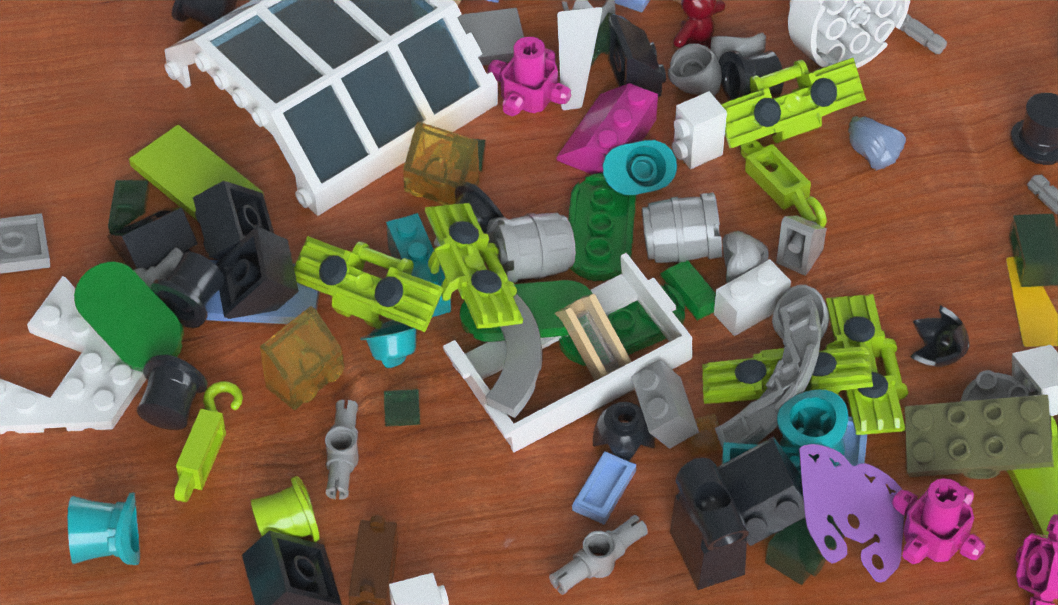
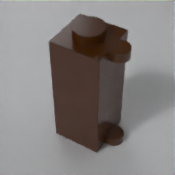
M379 515L372 516L371 521L360 520L348 595L349 605H389V584L393 582L398 548L397 523L386 522L385 518Z

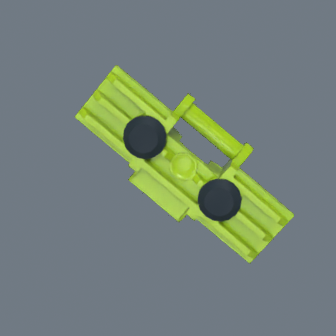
M849 58L812 72L808 71L807 65L803 60H798L794 62L793 66L762 77L757 75L750 77V94L721 104L727 111L725 136L729 148L740 146L776 133L772 136L773 141L779 143L798 134L818 129L822 126V116L865 101V94L854 58ZM795 78L797 79L798 88L792 90L791 93L772 98L769 87Z
M470 203L425 207V213L440 244L432 252L428 260V267L432 274L439 271L440 265L445 274V279L441 285L444 288L441 294L443 300L448 301L451 298L452 292L458 289L461 298L466 302L477 329L522 324L524 319L513 298L517 293V289L514 283L508 280L498 258L499 250L496 244L488 243L489 236L483 233Z
M307 236L294 266L297 283L332 296V307L338 314L346 317L354 315L376 329H380L383 325V322L379 320V315L425 332L444 289L442 286L412 276L414 268L412 260L407 258L397 259L369 248L367 243L361 241L350 252ZM367 261L388 269L386 278L382 279L363 272L365 262Z
M873 294L826 298L835 341L827 344L824 350L861 346L869 347L873 387L846 390L856 435L905 431L899 400L904 399L908 395V389L902 383L895 355L897 351L896 341L890 338L885 339ZM882 357L886 376L878 373L875 358Z
M861 346L819 351L814 372L804 392L818 389L841 391L873 387L869 347ZM784 348L761 350L759 354H753V358L702 364L704 404L758 400L766 391V384L772 376L778 361L782 360Z

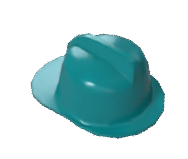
M644 140L615 147L605 156L602 165L603 175L607 184L614 191L623 195H638L660 190L669 185L677 171V161L673 151L666 144L656 140Z
M391 320L384 323L380 329H375L370 334L361 337L360 340L367 341L375 360L382 361L386 368H392L401 365L407 356L415 352L416 329Z

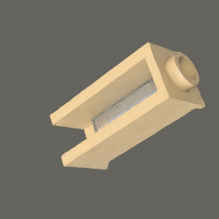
M595 294L583 296L555 312L567 329L594 381L632 362Z

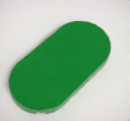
M603 173L587 176L585 181L580 184L578 182L573 187L570 197L568 221L573 230L576 251L575 262L570 269L578 276L592 281H606L622 274L621 255L627 253L632 258L636 195H623L614 191L607 184Z
M105 262L92 267L81 277L74 293L75 306L78 312L126 365L133 370L143 372L145 363L151 357L157 355L178 357L183 346L181 342L184 336L181 322L134 270L123 263Z
M571 280L514 284L517 289L516 294L528 306L536 320L540 338L569 335L563 322L555 312L583 296L593 294L587 286ZM464 300L460 308L463 330L467 334L468 332L473 334L474 338L480 341H505L500 327L477 329ZM585 315L578 318L581 326L588 321Z
M665 283L664 286L660 285L676 305V310L672 312L683 325L685 302L682 295L670 285ZM638 301L607 316L628 355L667 339ZM590 323L583 326L602 364L610 363L611 361ZM570 335L567 337L561 336L558 342L563 354L569 360L586 366Z

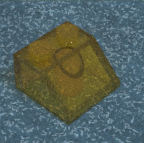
M418 121L403 168L404 191L442 205H453L456 201L455 190L461 183L469 182L476 186L479 185L478 140Z
M312 306L260 346L266 388L294 411L303 403L310 402L320 389L329 382L337 380L345 370L341 346L317 310Z

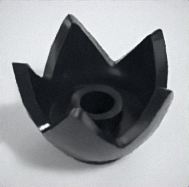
M940 305L939 312L941 318H924L913 321L925 346L914 352L910 357L926 365L945 367L965 356L969 349V336L965 325L959 317Z
M618 402L609 406L600 414L593 432V446L608 444L615 456L629 461L640 445L655 448V437L648 431L641 407L630 402Z

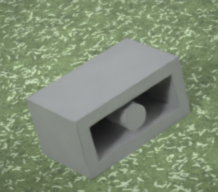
M659 360L631 376L649 433L669 449L699 433L681 377Z

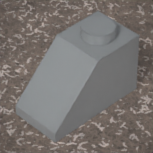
M797 215L785 216L781 223L776 263L806 276L824 249L827 228Z

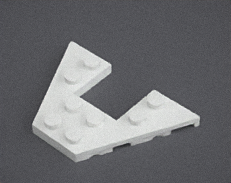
M64 276L61 277L27 326L29 333L79 351L81 355L50 398L0 379V434L7 431L40 433L44 432L45 428L66 427L67 431H82L86 428H93L95 430L113 429L146 381L143 372L133 370L126 365L84 320L75 306V287Z

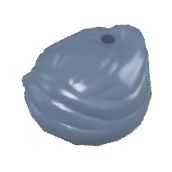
M854 116L849 123L850 144L857 153L867 159L871 168L878 171L896 163L906 143V137L902 132L865 116L861 118Z

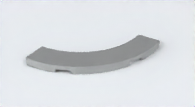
M810 293L779 309L784 329L783 344L785 347L782 360L778 361L772 376L766 384L767 389L758 400L751 402L732 419L715 428L722 449L724 442L757 444L778 426L777 415L781 406L792 397L803 393L815 369L821 342L819 314Z
M517 294L513 298L524 320L522 324L499 326L506 343V359L499 379L485 396L488 406L514 418L525 407L534 392L535 382L542 368L543 355L540 332L536 320L528 306Z

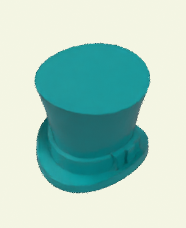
M810 390L792 397L781 406L777 415L778 427L783 435L780 446L800 448L803 445L817 444L832 448L844 456L845 443L843 437L848 426V409L838 394L829 390ZM832 460L833 466L839 465V462H834Z
M135 492L129 493L126 502L117 501L116 504L92 501L76 496L70 498L68 504V539L70 557L73 564L111 555L120 557L127 565H138L140 563Z

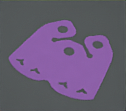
M817 444L803 445L799 448L805 518L809 533L822 556L833 564L847 555L845 541L833 524L827 520V516L831 515L838 528L847 538L864 543L873 538L874 534L879 536V543L874 542L861 551V561L875 581L880 583L886 581L897 570L901 560L904 516L894 508L892 502L894 496L902 488L890 476L872 465L861 463L852 466L840 452L832 448ZM809 454H811L812 456H815L816 454H818V455H819V458H817V460H816V462H815V461L809 456ZM830 458H831L834 462H839V463L841 464V466H836V467L834 468L833 463H832V461L830 460ZM865 474L869 477H875L872 483L865 477ZM885 484H887L891 490H895L896 493L889 494L888 488ZM849 514H854L858 518L860 524L857 529L851 527L848 523L847 518ZM826 535H830L835 539L837 545L835 550H830L826 547L824 542ZM874 554L880 556L884 565L881 570L875 568L871 559Z

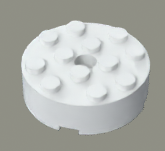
M790 0L788 16L789 35L794 45L821 67L854 58L856 68H859L871 61L886 48L888 44L884 41L895 27L900 29L906 17L910 0Z

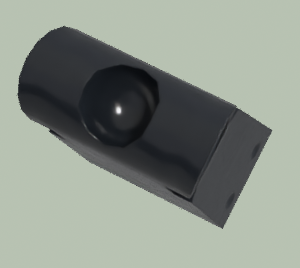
M708 458L693 459L687 462L676 476V485L680 493L675 495L670 533L697 590L745 575L746 537L749 535V530L715 463Z

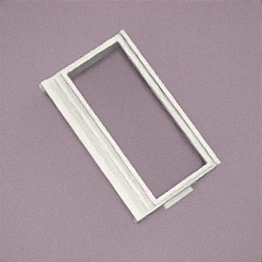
M627 253L621 255L622 274L591 289V292L596 295L606 316L638 301L669 343L513 424L507 414L488 406L485 396L490 392V389L483 379L503 370L506 359L505 341L487 342L465 354L455 340L443 346V350L451 360L452 365L458 370L478 398L485 411L511 446L513 453L634 390L635 387L631 376L661 360L669 368L674 369L692 359V336L672 312L676 310V305L655 278L647 280ZM561 336L541 338L542 349L559 341Z

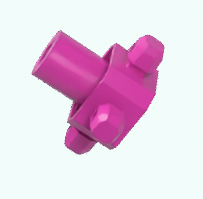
M524 37L515 42L513 47L514 56L509 63L492 60L488 66V73L492 72L495 79L501 82V95L504 100L503 112L507 115L515 116L521 110L530 113L541 112L550 100L558 104H567L571 98V89L561 83H557L558 69L555 64V52L547 48L545 49L544 43L538 38Z
M945 478L931 483L928 490L919 500L917 495L907 490H900L894 496L892 504L903 516L907 515L903 530L905 542H907L904 546L903 558L911 564L921 562L926 556L935 562L949 561L960 550L961 555L971 560H978L986 546L974 533L970 535L974 521L972 507H970L974 497L973 491L966 486H961L954 480Z
M1054 514L1049 521L1046 530L1049 532L1048 536L1031 533L1024 540L1023 546L1019 547L1016 552L1015 559L1018 563L1016 578L1018 586L1034 593V597L1030 598V605H1055L1053 599H1058L1057 514Z

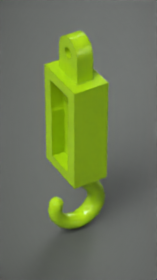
M753 140L741 145L740 153L746 160L745 172L783 210L795 205L802 218L825 227L827 223L825 211L819 201L810 196L811 182L773 144L763 147L758 141ZM771 165L775 171L769 172L765 167Z
M220 381L213 383L204 393L203 402L205 409H200L176 464L179 480L175 488L174 498L177 501L188 502L194 488L203 489L226 435L223 414L219 413L216 409L215 396L225 392L232 394L234 400L231 403V408L233 410H237L242 404V392L237 385L231 382Z

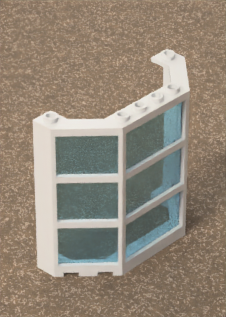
M251 0L164 49L166 57L164 67L172 80L177 79L185 88L191 86L188 65L195 63L202 72L206 71L213 78L219 89H225L232 96L239 108H245L259 127L264 126L274 136L295 174L297 185L295 194L297 200L304 208L309 207L317 216L498 105V83L493 73L489 72L487 74L480 63L478 56L482 55V52L472 33L465 34L457 19L461 12L453 0Z

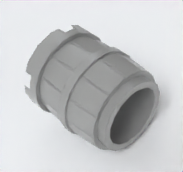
M714 192L700 194V197H671V199L648 203V207L642 208L648 260L654 259L655 263H680L708 257V259L722 257V240L719 234L720 222Z
M528 213L511 219L506 217L494 218L488 223L487 233L493 232V242L490 243L496 244L499 250L498 258L508 280L513 283L525 279H542L546 276L566 272L575 262L574 234L570 222L564 215H559L558 213Z

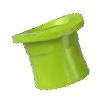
M298 476L292 477V486L281 492L251 499L253 515L261 537L270 530L296 538L311 535L314 542L319 541V532L311 499L304 483Z

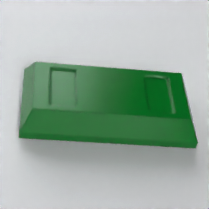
M689 260L680 262L660 273L663 280L682 295L686 308L697 321L714 313L716 293Z

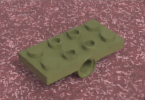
M1048 394L905 406L907 473L909 477L963 473L965 477L971 479H990L998 476L1002 470L1054 467L1051 410Z

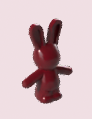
M681 0V7L687 18L682 21L681 29L673 39L674 46L682 48L688 44H700L711 49V37H713L715 29L712 15L722 12L725 9V3L722 0Z

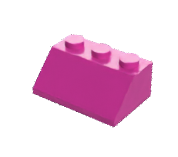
M630 83L600 94L557 155V161L591 175L603 173L602 165L605 156L611 149L620 145L643 141L657 118L658 94Z

